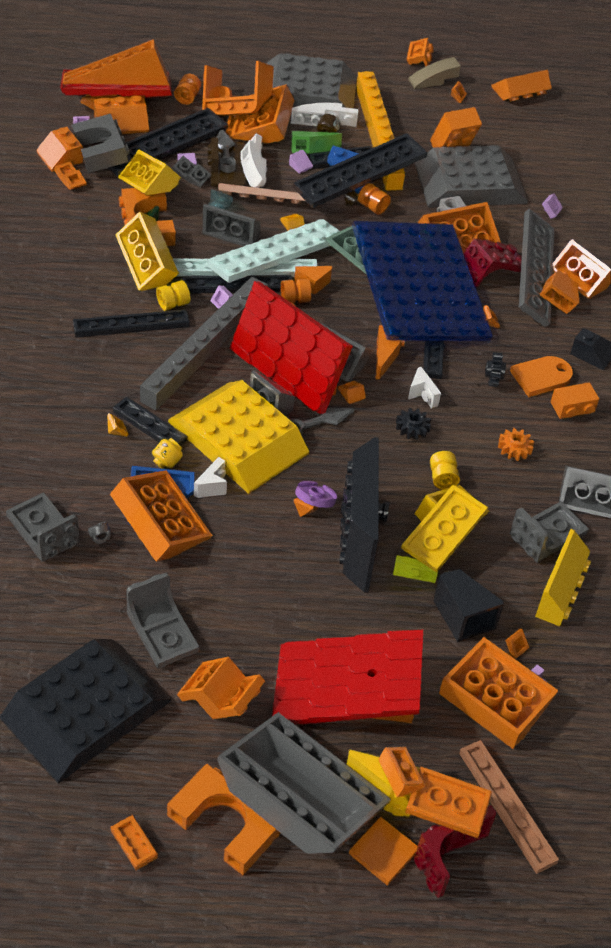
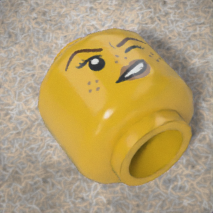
M172 438L169 440L162 439L152 451V455L155 457L153 462L161 469L164 467L172 469L182 458L183 453L181 450L183 448Z

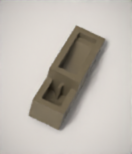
M455 57L444 59L417 71L409 77V81L414 89L444 85V79L459 77L461 66Z

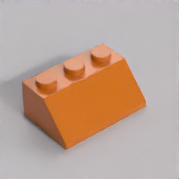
M548 70L506 78L492 84V88L502 100L509 99L510 102L517 101L522 96L523 99L533 97L532 94L535 93L537 96L544 95L547 90L552 89Z
M144 95L94 99L95 118L111 114L113 120H117L122 134L149 132Z
M573 240L569 242L553 262V272L557 270L567 272L568 277L578 284V291L588 299L606 290L611 284V269Z

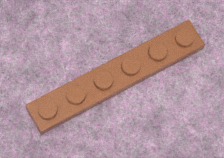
M219 183L218 190L222 191V195L232 196V193H239V197L249 198L250 195H257L256 199L267 200V197H273L274 201L284 202V199H289L294 204H301L302 201H305L296 192Z
M479 740L461 748L460 756L480 787L492 791L489 801L536 874L556 865L559 861L558 857L482 741Z

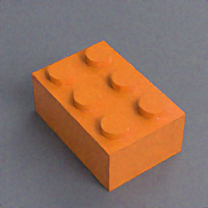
M472 107L445 112L430 139L433 148L470 146L482 126L476 108Z

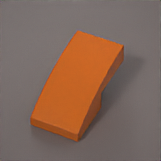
M71 161L55 166L54 171L68 189L72 190L87 184L80 171L74 168Z

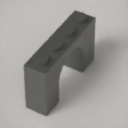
M111 114L71 124L74 136L82 146L104 142L81 149L88 173L128 162L127 155L130 154L128 146L125 143L124 136H122L117 120H113Z

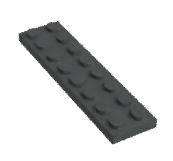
M528 209L524 212L519 308L524 313L530 315L537 323L546 327L551 323V303L540 296V293L547 279L552 276L554 228L531 209Z

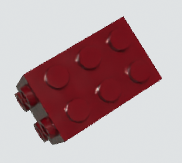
M474 238L456 264V269L472 288H477L482 280L495 270L505 269L521 272L522 256L518 254L517 248L511 244L505 245L500 242H491L487 239L480 240Z
M492 805L487 807L478 838L442 825L440 826L439 824L431 826L426 832L421 834L414 861L417 868L425 874L429 890L432 893L434 892L437 898L444 895L450 878L441 860V856L487 837L497 814Z

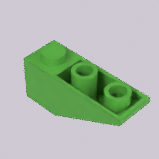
M292 131V153L304 150L307 154L331 151L333 146L341 148L342 133Z

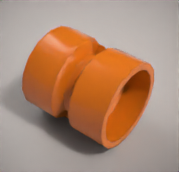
M185 74L175 88L174 96L176 100L185 105L191 104L201 88L200 79L194 74Z
M372 183L366 184L358 195V202L367 208L369 207L377 215L384 213L391 201V197Z
M298 279L296 283L293 280L281 281V297L295 304L296 300L299 303H309L311 301L309 279Z

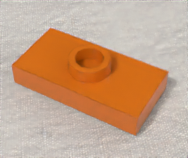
M133 815L111 826V832L135 870L158 858V853Z

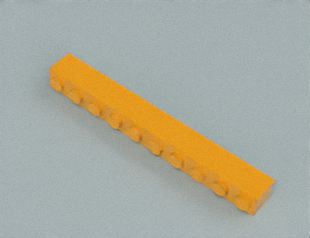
M358 72L356 90L374 148L394 139L374 72ZM403 168L382 177L386 191L403 190L405 177Z

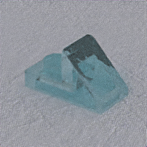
M211 190V199L208 205L227 210L233 202V197Z

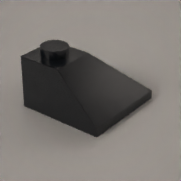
M583 328L575 337L570 354L604 371L611 361V341Z

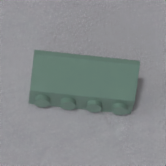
M350 226L326 238V242L382 287L386 288L398 282L401 264L354 226Z

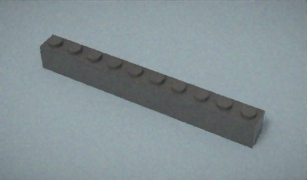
M251 277L140 385V402L157 411L236 332L254 281H259L266 286L268 284Z

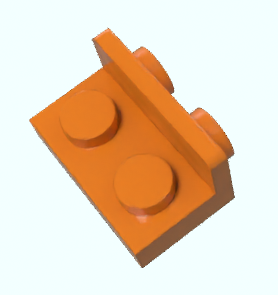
M428 38L410 42L407 55L408 65L418 64L422 61L425 67L430 65L434 48Z

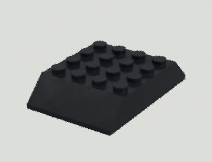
M374 437L353 451L352 460L347 461V473L350 474L345 475L346 488H343V501H341V514L344 518H341L340 522L342 534L340 535L341 551L339 564L343 565V574L364 593L369 592L378 544L379 437Z
M93 639L19 689L0 715V720L59 784L169 704L171 698L113 639Z

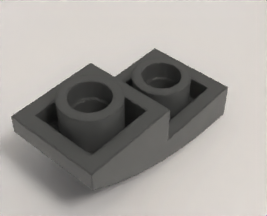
M182 156L172 167V170L180 177L200 188L211 176L199 164L194 165L185 156Z

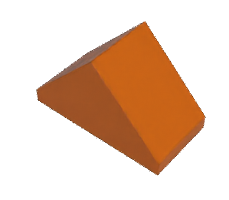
M295 266L294 282L296 283L298 279H309L311 293L315 295L331 282L332 266Z

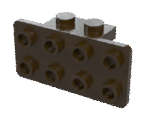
M211 137V144H208V166H211V186L218 187L219 183L246 186V176L241 163V151L245 147L243 142H235L236 144L229 148L230 157L236 160V167L233 172L225 173L220 169V160L223 158L222 149L218 148V138Z

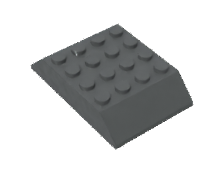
M286 53L278 54L266 63L274 66L273 88L287 84L295 100L293 107L313 103H342L343 108L353 109L357 76L343 61L322 59L320 57H306L304 55L296 56Z
M499 145L434 147L427 152V158L415 162L428 208L439 207L440 199L460 196L466 206L488 202V205L528 204L513 159Z
M279 712L220 754L217 759L229 791L305 853H334L391 800Z

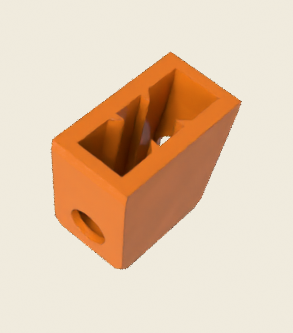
M557 270L545 282L540 296L568 314L579 304L578 284L568 277L567 272Z

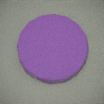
M314 481L298 483L295 494L303 502L321 508H329L335 505L337 494L326 485H323V487L317 486L318 483Z

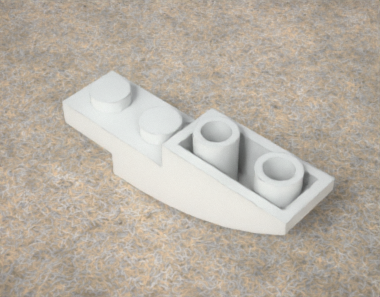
M342 103L301 105L292 108L291 124L317 126L323 115L332 114L339 119L340 125L356 127L358 109L343 108Z
M257 133L241 151V163L250 186L260 188L266 183L267 167L266 159L261 154L263 146L261 144L262 136Z

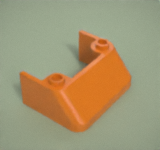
M256 61L254 95L232 97L231 89L227 86H222V70L204 65L202 109L209 108L218 116L257 113L272 96L274 66Z

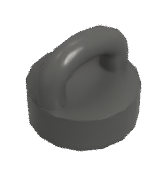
M106 521L88 528L90 537L97 544L105 543L111 537L110 526ZM105 532V537L101 539L97 537V535Z

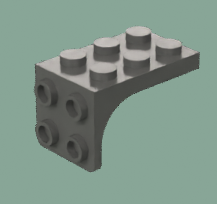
M44 492L6 510L8 519L41 562L53 558L64 550L71 549L80 543L78 517L72 514L64 518Z
M559 502L533 517L523 508L517 509L510 535L515 542L520 544L527 555L536 562H539L563 548L570 529L575 530L580 538L585 536L589 529L562 502Z
M168 573L157 574L148 580L136 582L127 588V615L157 669L199 652V645L175 605Z

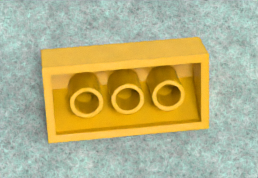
M141 150L136 152L118 176L119 179L146 195L171 192L178 185L181 178L168 165Z
M139 212L116 234L139 291L167 285L179 274L155 218Z
M573 529L569 531L535 616L557 626L561 625L563 619L568 620L572 610L569 607V603H575L578 591H575L576 587L581 588L585 578L581 574L582 572L587 573L591 563L588 560L590 550Z

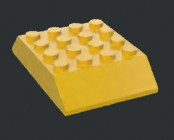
M243 380L225 384L168 419V423L185 434L187 440L212 462L218 457L225 460L226 474L248 494L309 454V450L298 427Z

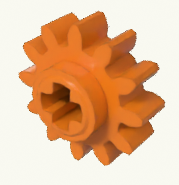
M513 428L512 432L506 429L504 434H500L498 448L502 449V455L508 454V459L515 457L519 461L520 456L527 459L528 454H532L534 440H530V434L524 435L523 429L520 432Z

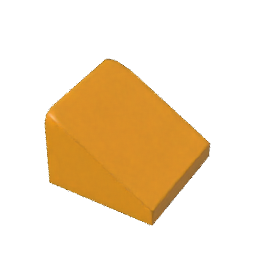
M292 214L280 218L288 231L305 225L302 215Z

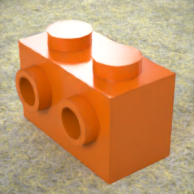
M590 382L556 388L551 398V404L559 419L594 413L599 402V397Z

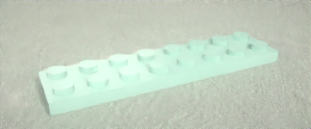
M320 219L287 232L276 234L273 237L262 239L253 244L231 250L230 252L216 255L213 258L207 259V266L230 283L329 247L331 245L326 242V238L340 231L325 220Z

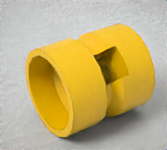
M183 280L171 283V286L164 285L156 289L158 303L164 311L173 309L176 305L182 306L190 303V292Z
M440 451L433 454L430 458V466L434 486L442 490L450 488L452 485L457 486L460 477L455 454L450 451Z

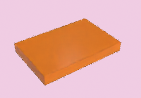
M420 767L419 774L425 787L411 793L405 813L478 838L492 791Z

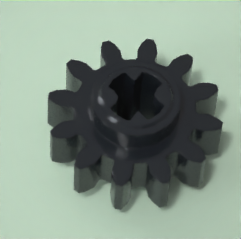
M493 352L492 360H487L485 377L489 378L488 386L498 387L499 379H504L506 362L502 361L503 353Z
M408 408V412L401 410V414L397 415L396 430H401V436L406 434L407 439L414 437L418 440L419 435L425 438L426 433L430 432L431 418H426V412L421 414L419 408L416 411Z

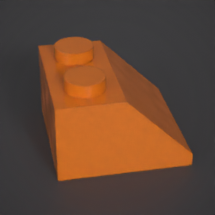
M68 127L51 131L37 149V154L51 172H54L55 166L70 161L72 165L83 163L82 145Z

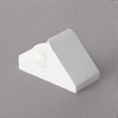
M419 367L411 384L408 399L422 396L423 400L431 408L438 407L441 392L423 368Z
M218 457L194 482L195 497L220 496L227 493V481L223 479L226 474L225 460Z

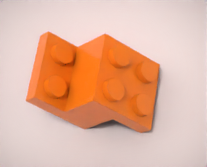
M229 657L202 662L177 693V696L182 701L196 700L212 719L240 716L247 710V705L251 699L260 693V687L265 680L260 674L246 677Z

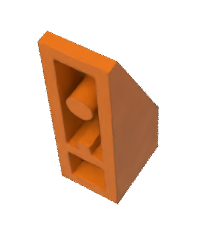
M379 325L376 379L380 380L399 355L400 347H404L405 335H402V327Z

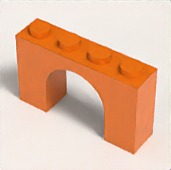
M136 188L121 189L122 196L119 197V206L123 207L121 208L122 219H126L124 220V226L139 212L146 213L155 206L159 207V211H166V193L146 195ZM173 220L156 221L166 245L175 246L176 231Z
M206 763L167 804V816L187 830L210 807L224 805L237 810L242 815L245 826L225 848L224 861L244 875L281 833L229 791L223 773Z

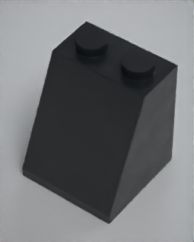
M460 569L447 571L439 576L434 603L457 642L497 628L504 606L500 598Z

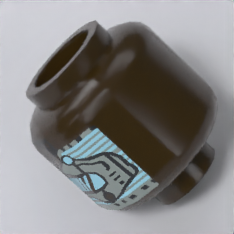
M325 114L317 124V132L337 133L341 123L335 115Z

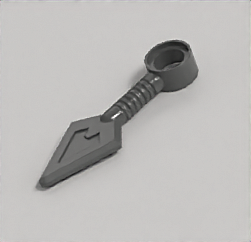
M220 130L216 137L218 138V148L222 149L223 158L220 160V169L225 173H230L235 170L236 160L230 157L229 148L236 143L224 130Z
M327 408L326 412L319 417L303 422L299 419H290V421L299 428L302 436L304 429L323 423L338 425L352 414L355 409Z

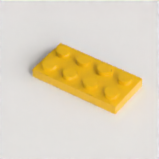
M452 485L405 540L401 549L437 573L487 513L488 507Z

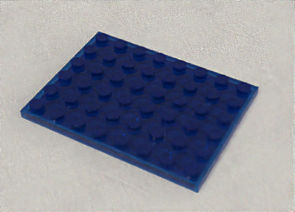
M353 221L352 229L387 340H491L493 335L453 224Z

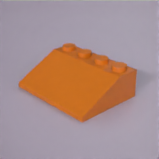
M287 84L273 88L272 96L257 113L237 115L231 138L251 141L257 133L262 136L263 143L279 142L284 139L295 101Z
M488 202L426 214L417 223L424 243L439 266L458 262L474 238L501 243Z
M167 470L122 478L110 493L116 505L156 562L170 559L213 536Z
M485 637L443 678L439 691L441 696L512 749L526 736L558 693L556 688Z

